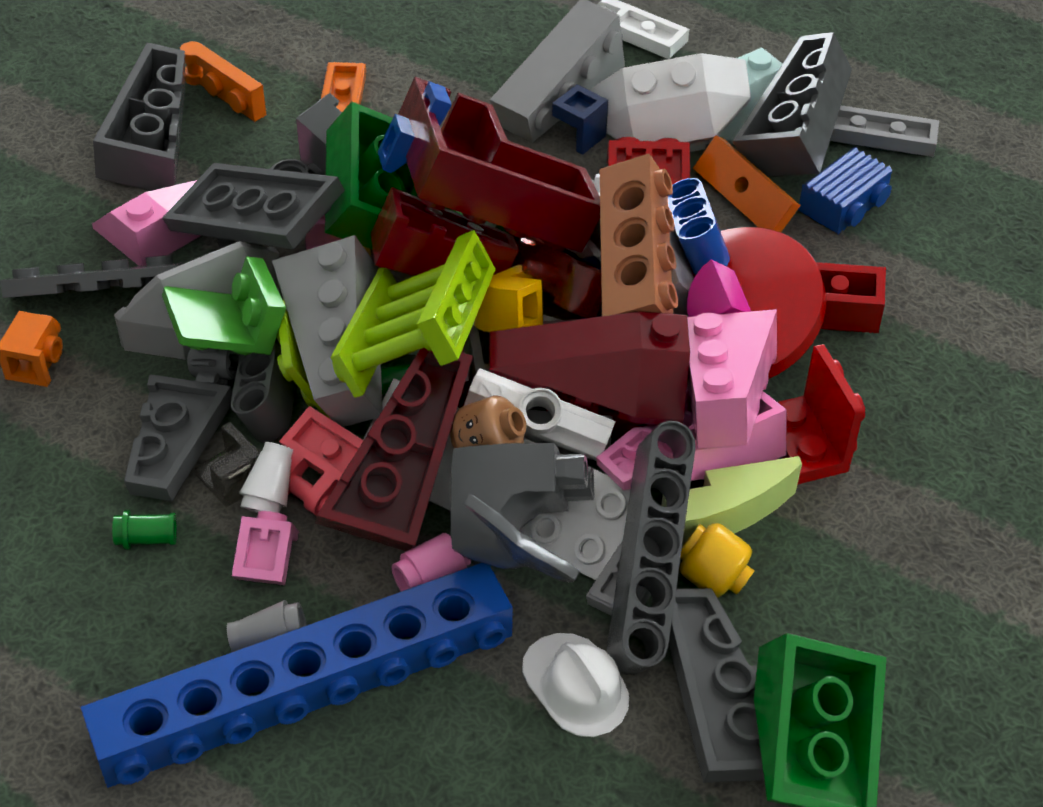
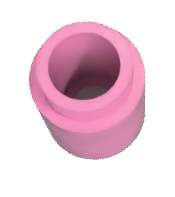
M442 533L402 553L400 561L392 564V573L398 588L402 592L466 569L471 564V560L455 552L452 549L451 536L447 533Z

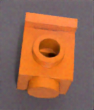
M23 311L17 313L0 341V365L5 379L45 387L49 386L51 378L48 369L52 363L55 364L59 361L63 349L62 339L58 337L61 325L55 318L49 315Z

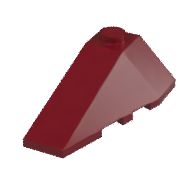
M638 311L490 332L489 372L532 389L541 387L576 397L575 404L590 408L592 403L618 411V418L632 423L659 425L666 421H678L683 424L690 359L687 315Z

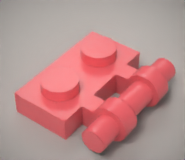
M309 406L279 441L281 445L293 449L288 495L291 493L302 500L304 508L317 516L364 440ZM308 467L322 475L314 485L302 478V474Z

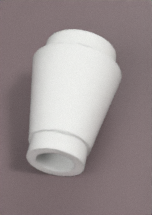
M272 442L264 443L263 450L260 452L239 494L243 495L240 507L256 513L259 511L280 513L282 507H287L293 449Z

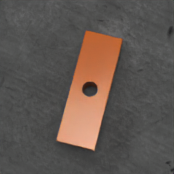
M715 135L693 167L696 172L758 228L771 229L781 233L801 206L730 143Z

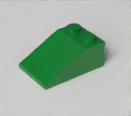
M789 633L759 646L754 704L767 801L792 807H877L886 657Z

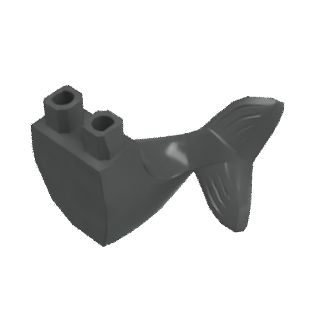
M505 443L453 448L451 470L452 549L470 560L498 568L517 569L527 566L559 581L574 582L580 573L576 567L540 546L535 540L519 530L540 513L568 511V501L594 500V471L592 467H588L585 454L561 455L555 443Z

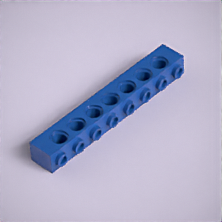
M479 563L81 706L106 786L109 788L117 784L127 785L139 782L149 772L173 763L186 764L200 757L203 752L223 744L245 742L253 737L256 732L279 723L285 725L293 724L303 719L311 711L330 704H346L355 699L359 693L381 685L394 686L405 680L410 674L431 666L434 668L447 666L458 656L476 649L488 650L495 648L506 638L512 636L513 607L490 565ZM403 637H412L411 639H400ZM354 655H364L359 658H350ZM305 673H313L307 677H300V675ZM253 692H262L256 696H247ZM201 711H210L205 715L196 716ZM157 730V731H156L155 733H153V734L145 735V736L142 735V734H144V733L147 732V731Z

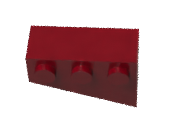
M391 187L371 232L375 266L414 276L445 264L458 236L475 230L496 269L493 275L511 268L519 250L513 235L486 224L472 222L463 215L446 208L444 210L433 209L425 205L418 197Z

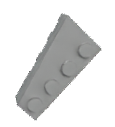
M355 235L272 260L315 402L331 420L342 427L378 418L382 412L381 364L377 366L364 395L354 398L346 383L341 382L336 376L330 358L375 277L378 266H375V262Z

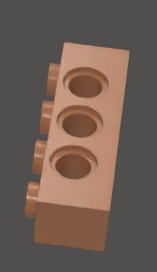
M650 154L599 169L602 316L638 311L673 314V309L678 307V296L672 283L671 270L676 268V257L670 244V232L674 231L675 224L672 212L668 207V196L673 194V186L667 170H660Z

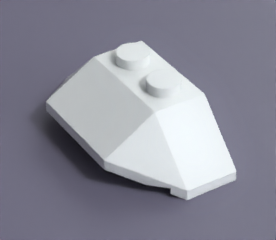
M704 53L625 67L591 88L592 92L608 99L606 133L616 140L621 137H634L639 139V141L675 138L679 142H690V144L713 140L715 135L719 136L740 110L751 101L746 60Z

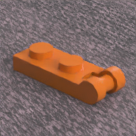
M192 41L181 45L180 50L185 51V63L187 65L185 67V81L188 84L203 86L210 95L219 97L228 103L235 112L244 114L254 122L267 115L264 90L261 83L199 42Z

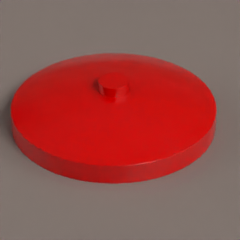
M758 227L726 229L721 231L730 255V262L726 267L734 270L751 311L777 309V357L775 363L771 364L768 373V379L798 361L816 339L826 312L824 282L814 258L807 249L793 238L771 229Z

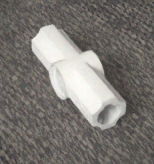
M479 368L473 379L464 403L465 406L493 395L505 397L515 407L520 409L525 417L527 426L525 438L533 442L546 441L548 443H555L556 446L576 454H585L586 458L597 461L596 457L604 452L616 422L560 400L558 395L550 389L541 387L532 389ZM532 407H544L550 412L552 420L546 424H536L528 418L526 412Z

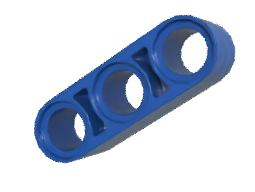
M687 178L672 185L673 194L668 196V207L672 212L675 230L692 272L696 275L711 259L727 266L730 262V255L702 182L697 178Z

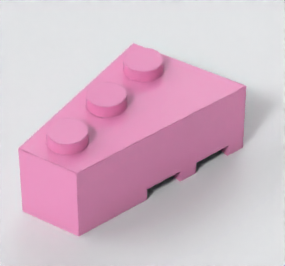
M777 309L728 314L702 313L697 316L687 317L690 344L687 385L697 448L707 449L748 445L760 409L761 394L763 390H766L768 373L771 364L775 363L777 357Z

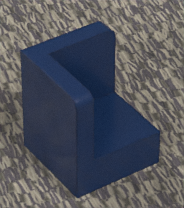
M576 84L552 103V116L577 129L576 152L583 155L606 137L608 99Z

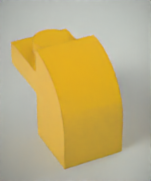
M517 265L493 275L474 320V326L482 331L491 332L543 325L542 280L534 279V266Z

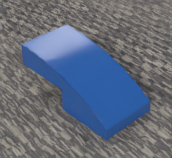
M429 81L423 95L430 100L429 112L435 113L440 126L452 104L445 87ZM394 114L378 149L382 169L389 173L394 172L407 162L406 155L415 138L409 119L398 114Z

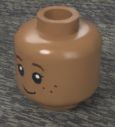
M493 395L465 405L457 411L450 430L451 443L453 448L505 443L524 444L527 428L526 420L521 410L515 407L508 399Z

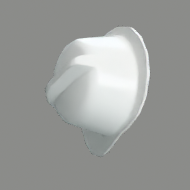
M555 633L541 637L528 648L524 655L522 673L528 686L543 704L551 718L562 729L576 736L596 737L611 732L622 723L629 709V693L620 676L615 660L605 650L598 648L584 637L570 633Z

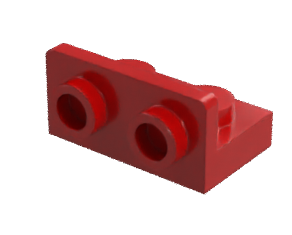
M621 137L617 140H609L608 166L650 154L660 170H667L672 185L680 180L690 178V142H679L675 138L639 141V139L634 137Z

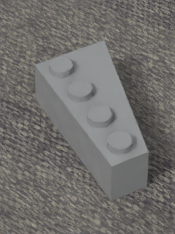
M579 0L490 99V103L494 107L502 128L533 143L559 121V119L552 116V103L576 84L591 91L592 87L624 68L623 35L621 33L619 14L588 0Z

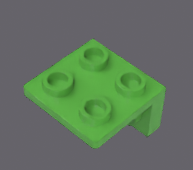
M246 256L241 273H236L233 278L232 294L165 286L162 293V298L174 331L181 345L195 350L211 348L230 350L241 355H250L252 353L271 355L286 306L263 258Z

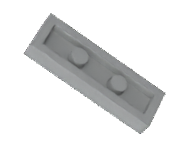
M841 105L830 141L934 157L939 120Z

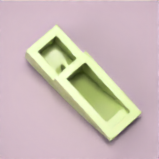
M796 456L706 470L703 487L692 488L689 492L682 546L699 524L707 528L710 524L719 523L735 534L757 523L778 509L796 493L802 466L800 457ZM664 495L662 497V507H666Z

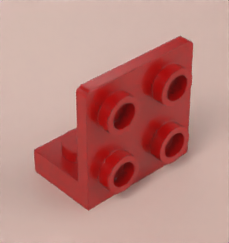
M824 344L813 347L804 395L778 402L786 409V455L782 459L800 457L802 466L798 484L849 472L853 453L857 450V437L861 421L865 418L863 400L858 393L852 391L844 378L840 362L832 358Z

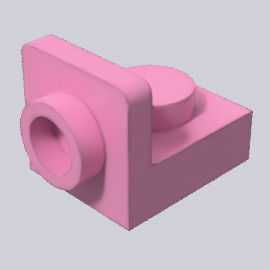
M259 511L257 518L242 516L232 570L233 578L285 585L292 541L298 540L299 533L292 522H287L286 515L271 511Z

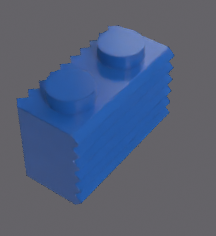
M854 147L822 170L820 174L815 175L802 185L799 201L801 206L798 211L839 234L847 226L851 225L854 227L858 225L866 211H869L874 206L881 207L886 202L891 193L889 182L892 169L890 165L885 167L884 163H879L877 158L872 159L870 154L865 155L864 151L859 152L857 147Z

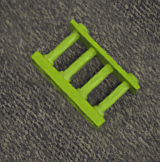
M475 230L458 236L446 263L398 283L389 269L383 267L378 269L330 357L336 376L341 382L346 383L354 398L364 395L378 365L422 348H426L428 351L432 350L440 366L459 359L496 270Z

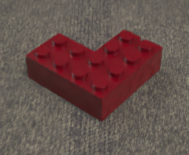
M414 77L398 115L409 119L415 136L406 155V160L418 198L425 205L433 209L444 210L446 207L461 212L464 217L472 222L485 224L487 221L502 226L504 230L516 237L524 238L526 235L541 239L546 245L555 250L565 251L568 248L582 253L600 219V196L586 168L508 141L493 105L459 92L440 129L435 113L429 112L430 100L423 95L429 81ZM445 88L446 91H447L448 96L450 97V95H451V90L448 89V88Z

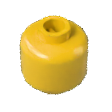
M713 523L707 528L699 524L682 546L680 557L682 561L679 570L683 577L699 589L712 588L717 598L726 593L728 589L737 595L754 573V570L747 565L752 556V549L749 544L722 524Z

